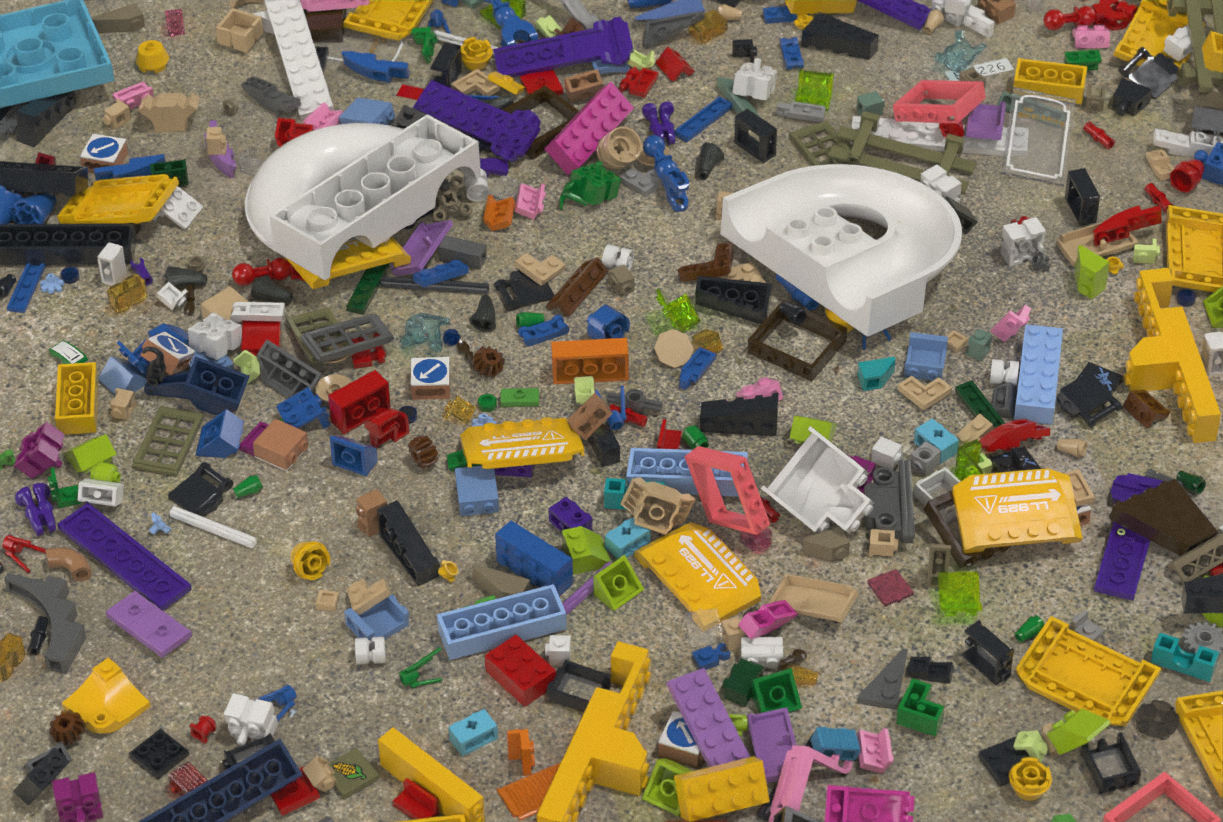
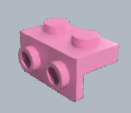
M1084 25L1077 26L1076 29H1072V35L1075 37V48H1109L1110 30L1104 28V25H1095L1094 28H1088V26Z
M143 81L113 93V99H119L128 105L129 109H133L140 105L141 100L147 94L154 98L153 88L151 86L147 87Z
M322 103L303 120V123L314 125V130L338 125L340 123L338 117L343 111H330L327 104Z
M521 183L518 187L514 212L531 219H535L537 214H541L544 208L542 202L546 196V192H544L545 184L541 183L537 190Z
M1024 305L1016 314L1009 311L990 332L1006 342L1012 335L1014 336L1021 326H1025L1029 321L1030 317L1028 315L1031 308Z
M768 377L759 379L753 385H746L742 387V390L736 392L737 398L744 397V400L753 399L755 395L770 397L772 393H779L778 401L783 399L779 381Z
M883 728L879 734L859 730L856 734L861 749L859 753L860 768L883 774L893 762L888 729Z

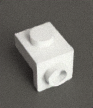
M168 282L156 294V297L173 310L185 303L187 300L185 296L188 291L184 289L180 292Z

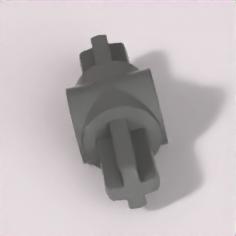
M638 389L629 390L625 394V409H633V412L639 414L644 409L657 412L662 411L663 402L646 399V395H643L642 391ZM609 392L607 402L621 405L620 394Z

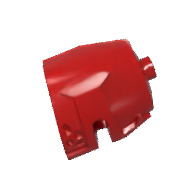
M1196 159L1179 162L1170 173L1172 187L1184 193L1195 189L1201 182L1204 174L1203 163Z

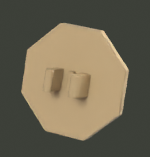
M675 329L659 334L654 347L659 362L674 369L685 365L694 349L688 335Z

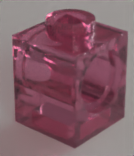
M182 9L166 10L168 37L185 35Z
M766 527L757 535L741 531L740 543L759 555L763 550H767L771 546L772 530Z

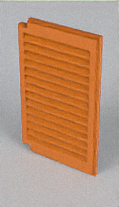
M561 762L496 789L513 818L518 816V820L521 821L538 813Z

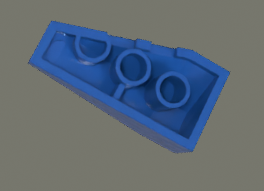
M677 0L635 16V21H650L699 11L705 13V9L701 0Z

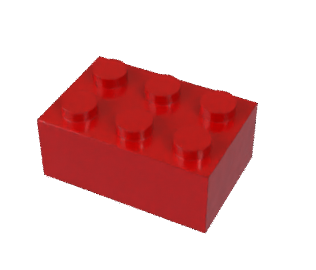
M374 370L329 394L331 423L345 435L365 424L367 420L379 412L390 409L389 382Z
M514 635L484 655L485 671L524 707L546 694L549 682H553L556 677V670L518 635Z

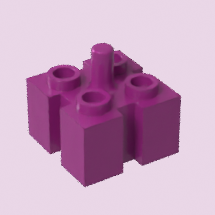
M45 422L37 428L35 433L31 432L23 438L20 446L21 453L17 455L14 467L31 479L39 474H43L50 466L60 468L63 462L59 460L58 455L63 447L62 442L65 434L48 422Z
M95 772L78 775V779L70 780L68 777L52 781L60 822H86V820L95 821L104 818Z

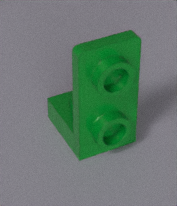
M432 27L412 28L411 35L416 45L424 44L422 55L426 63H431L432 56H434V47L437 43L436 33L433 32Z
M54 468L50 469L52 476H49L48 480L50 488H54L51 490L53 502L57 501L58 509L82 504L81 501H78V485L58 489Z

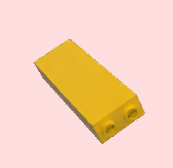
M394 727L378 739L380 766L402 783L405 778H408L438 799L440 813L444 816L464 814L465 822H485L484 797Z

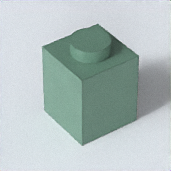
M877 91L857 96L856 110L860 115H862L863 111L883 115L885 102Z

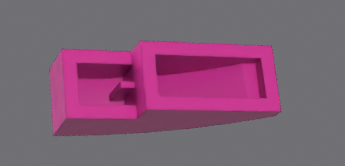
M786 600L764 604L758 611L746 613L738 626L750 639H754L781 627L795 618L798 613Z

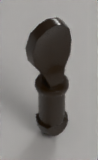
M189 284L186 287L188 292L184 312L187 315H192L195 310V287Z
M459 340L456 346L458 352L465 354V358L470 362L471 367L474 368L475 366L472 365L473 352L470 351V347L465 341Z
M796 649L792 655L779 660L778 667L785 669L797 661H803L806 659L807 653L802 649Z

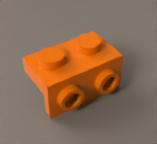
M488 195L483 221L491 231L511 226L515 206L513 197L496 201L492 195Z
M528 729L507 731L508 759H521L523 776L531 775V767L535 766L534 754H531L534 753V741H529Z

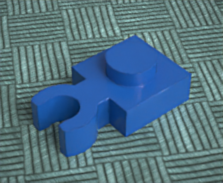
M722 643L716 649H712L710 645L693 651L692 658L699 669L704 668L707 670L718 666L719 660L725 661L730 659L731 652H723L726 650V644Z

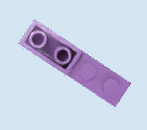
M216 120L209 121L210 127H217ZM227 142L226 155L209 156L222 173L230 178H234L233 171L237 170L236 162L231 160L234 159L233 148L229 149Z

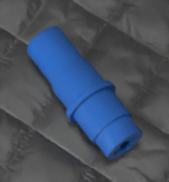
M776 274V280L787 290L794 301L799 302L809 311L815 310L820 305L813 298Z

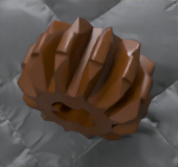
M490 345L487 348L482 346L473 356L472 365L475 366L474 371H479L480 376L486 375L487 379L490 376L495 378L504 368L505 359L502 358V353H498L497 348L491 349Z
M417 436L408 444L411 457L418 467L423 469L429 468L439 460L436 446H434L433 441L428 436Z
M71 709L67 713L62 710L61 715H54L55 720L49 721L51 726L49 733L53 736L55 742H62L64 746L68 742L73 745L74 740H80L79 735L85 734L84 727L86 725L79 713H74Z

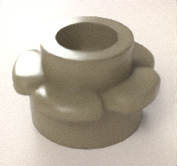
M235 99L224 100V112L235 115L239 109L238 102Z
M200 256L191 257L188 261L189 264H187L188 269L198 272L205 268L204 261Z

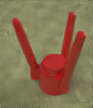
M7 535L2 543L3 549L6 550L5 555L11 557L22 569L30 573V569L14 554L20 553L23 546L42 553H46L45 548L32 545L31 541Z

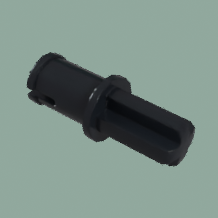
M39 616L34 630L30 633L31 640L27 648L30 654H40L43 640L47 637L45 634L48 625L47 617Z

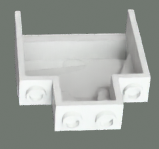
M810 426L808 430L812 432L771 485L768 488L763 485L761 489L814 532L826 531L830 526V520H832L850 534L851 531L854 532L861 524L859 521L863 516L869 515L873 509L872 505L874 502L857 489L858 485L862 486L867 480L866 475L868 472Z

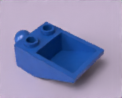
M1217 142L1209 156L1206 151L1198 150L1194 154V159L1204 164L1202 179L1216 184H1223V143Z

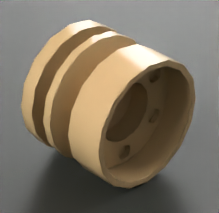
M618 127L598 142L596 148L599 161L603 162L604 167L610 170H620L639 157L642 150V142L634 130L628 127Z

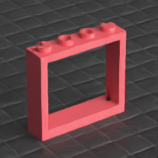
M921 80L893 104L895 121L958 124L986 98L984 83L979 81ZM923 99L957 100L953 105L919 104Z
M700 446L684 456L709 523L755 535L770 525L746 457ZM711 468L731 473L746 515L726 510Z
M1164 771L1105 814L1103 822H1125L1163 793L1197 822H1221V819Z

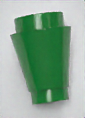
M521 312L516 315L518 329L522 326L530 327L545 322L543 313Z
M257 474L254 476L250 475L234 487L233 491L239 499L259 493V490L263 489V485Z
M1038 615L1030 616L1014 635L1022 643L1037 636L1045 623Z

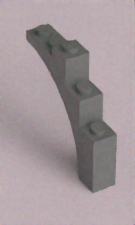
M7 573L4 578L7 592L32 602L45 614L51 624L52 635L50 645L45 654L47 670L67 674L86 640L84 625L74 622L78 616L76 604L66 600L69 595L67 580L48 576L44 582L39 579Z

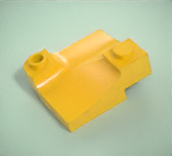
M109 657L92 668L93 672L86 681L62 702V706L67 712L71 709L74 713H79L85 722V728L93 733L115 732L151 707L150 701L134 687L122 672V669Z

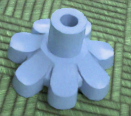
M52 273L46 276V280L40 282L41 291L44 293L48 291L49 294H53L54 290L58 293L62 292L61 286L65 285L63 280H60L57 276L55 277Z
M482 413L478 419L472 420L473 426H483L485 423L496 424V421H493V418L488 417L486 413Z
M154 512L151 514L154 525L149 531L153 535L159 530L164 531L166 534L172 530L171 527L161 520L159 515Z

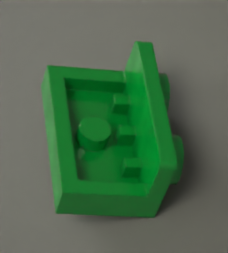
M1099 50L1064 53L1063 64L1087 66V71L1098 70L1099 63L1102 62Z

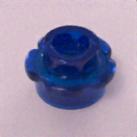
M448 329L444 332L442 340L445 344L454 346L461 339V335L456 329Z

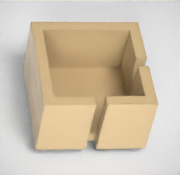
M234 8L216 26L217 44L230 48L233 46L234 49L248 52L255 44L254 41H257L264 33L261 16Z

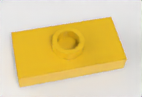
M496 71L489 73L487 78L489 81L515 95L523 93L525 88L513 81L511 76L502 75Z

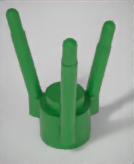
M437 648L412 666L400 671L398 674L402 684L405 687L410 685L414 689L418 686L441 682L442 678L417 682V679L420 678L417 669L431 661L433 656L440 652L442 648Z

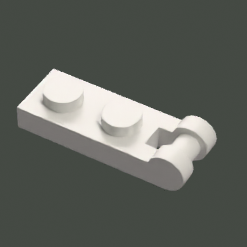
M235 302L232 307L231 321L239 323L241 320L283 321L285 304Z

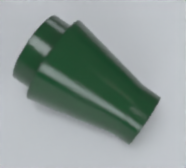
M1183 470L1179 471L1176 476V480L1182 482L1183 486L1192 494H1201L1206 487V481L1201 476L1187 473Z

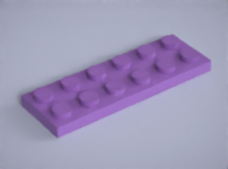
M704 668L667 682L666 685L708 767L750 757Z

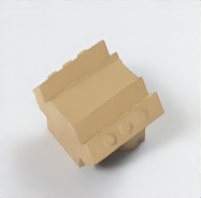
M193 92L188 97L182 93H159L155 98L147 94L141 100L138 112L152 121L155 132L186 131L188 127L187 118L197 110L200 97Z
M639 477L632 479L621 501V505L633 514L635 525L667 535L673 526L684 524L696 499L689 493L681 494L677 489L653 481L645 482Z

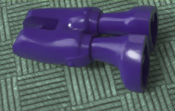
M666 101L659 106L658 115L662 124L658 122L656 105L653 103L645 104L642 108V114L651 123L649 130L653 135L660 136L663 140L666 137L668 145H674L676 143L675 126L669 121L674 112L673 104Z
M45 483L33 484L32 490L35 498L38 500V507L34 504L30 488L26 486L20 489L15 494V502L19 506H26L25 517L28 518L36 535H44L43 525L48 527L50 533L56 531L53 506L46 500L51 495L50 487Z

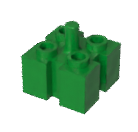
M601 161L586 167H580L571 172L570 181L574 182V185L569 190L577 196L582 195L583 200L592 206L603 203V199L608 201L617 198L621 184V178L611 171H606L602 167L603 162Z

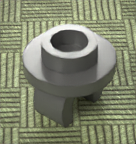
M1042 252L1037 253L1032 259L1033 268L1035 270L1043 269L1048 271L1052 266L1048 263L1050 258Z

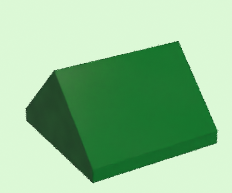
M792 668L752 679L751 698L759 713L786 707L788 712L802 708Z

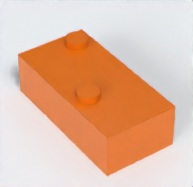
M627 338L551 342L553 384H572L575 377L593 376L594 382L629 381Z

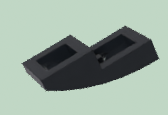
M911 657L907 673L912 677L926 681L951 683L954 666L953 662H932L931 657Z

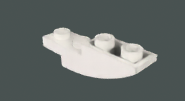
M932 0V11L934 9L940 10L944 14V20L957 27L963 24L988 38L993 35L994 21L985 17L984 10L971 5L970 9H966L964 15L946 13V0Z
M1156 128L1153 132V144L1168 148V154L1176 156L1194 157L1198 150L1206 151L1209 156L1217 142L1223 143L1222 137L1202 132L1191 131L1189 136Z

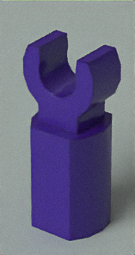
M139 258L140 264H134L133 261H130L131 269L135 272L143 287L151 285L153 279L145 266L144 260Z

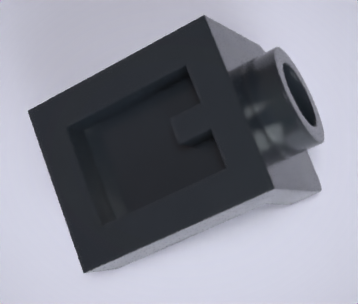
M753 39L732 40V57H750V63H753L754 56H757V46L753 45Z
M1016 447L1012 448L1011 456L993 460V467L997 473L1023 471V465L1025 464L1024 455Z

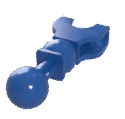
M483 0L486 3H491L494 7L493 17L496 23L501 26L502 47L515 45L516 40H524L525 42L538 40V34L534 26L530 22L523 21L516 16L515 11L509 7V2L502 3L501 0Z
M657 135L648 136L643 142V151L647 156L655 158V171L657 176L663 180L669 204L676 212L687 210L688 197L686 191L689 190L688 177L685 172L679 170L671 155L665 156L664 140ZM680 199L683 204L679 205L675 201Z

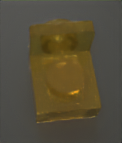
M704 329L691 337L693 344L702 346L708 351L718 353L723 350L718 332Z
M456 396L453 402L449 400L444 410L447 412L443 418L447 419L451 414L467 424L477 407Z

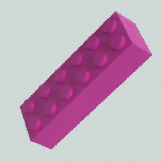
M610 82L589 100L545 147V151L569 175L572 170L578 169L596 150L598 142L615 129L634 107L616 86Z

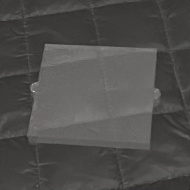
M502 175L489 191V195L498 200L513 197L516 203L520 184L523 183L528 186L529 184L519 181L517 178Z
M717 608L709 610L699 609L695 612L684 613L690 649L724 643Z

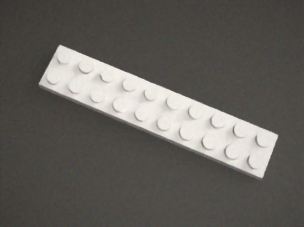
M264 0L293 96L299 98L302 104L297 107L300 119H306L322 103H326L329 110L334 111L300 0Z
M853 116L851 129L860 130L861 116ZM880 118L877 132L872 131V134L933 151H944L946 137H942L939 123L898 122L895 119ZM962 124L964 129V136L962 138H965L962 153L1008 156L1012 128L1003 127L1002 139L992 140L966 137L967 124ZM1014 128L1010 156L1027 158L1028 129Z

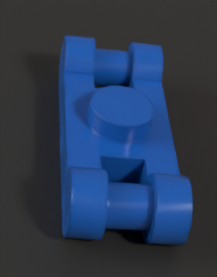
M797 36L791 37V39L780 38V48L786 70H792L794 67H798V69L804 68V60L801 56Z
M556 315L549 321L530 327L522 326L519 328L518 334L523 338L525 345L529 347L563 336L570 329L564 323L563 317Z

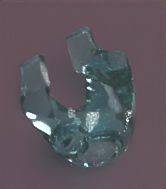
M957 30L955 31L954 43L947 46L943 53L937 52L934 60L937 63H944L954 72H961L969 67L973 60L986 49L987 45L981 43L971 47L964 37V31Z
M427 313L415 314L408 318L405 326V335L401 338L400 342L404 346L410 347L412 343L422 344L431 341L428 343L435 352H441L443 348L440 326L448 325L450 318Z

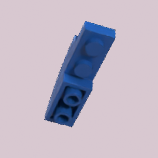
M342 51L344 64L362 76L391 83L392 77L409 79L408 63L377 60L376 54Z
M165 155L129 159V164L94 168L95 179L98 181L150 176V164L165 162Z

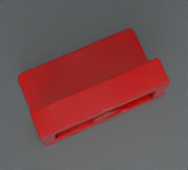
M668 46L655 62L673 82L676 81L682 72L689 76L695 72L677 51Z
M667 419L662 420L657 449L679 450L682 431L667 429Z
M405 778L403 780L404 790L393 800V806L413 820L437 817L439 815L438 799L410 779Z

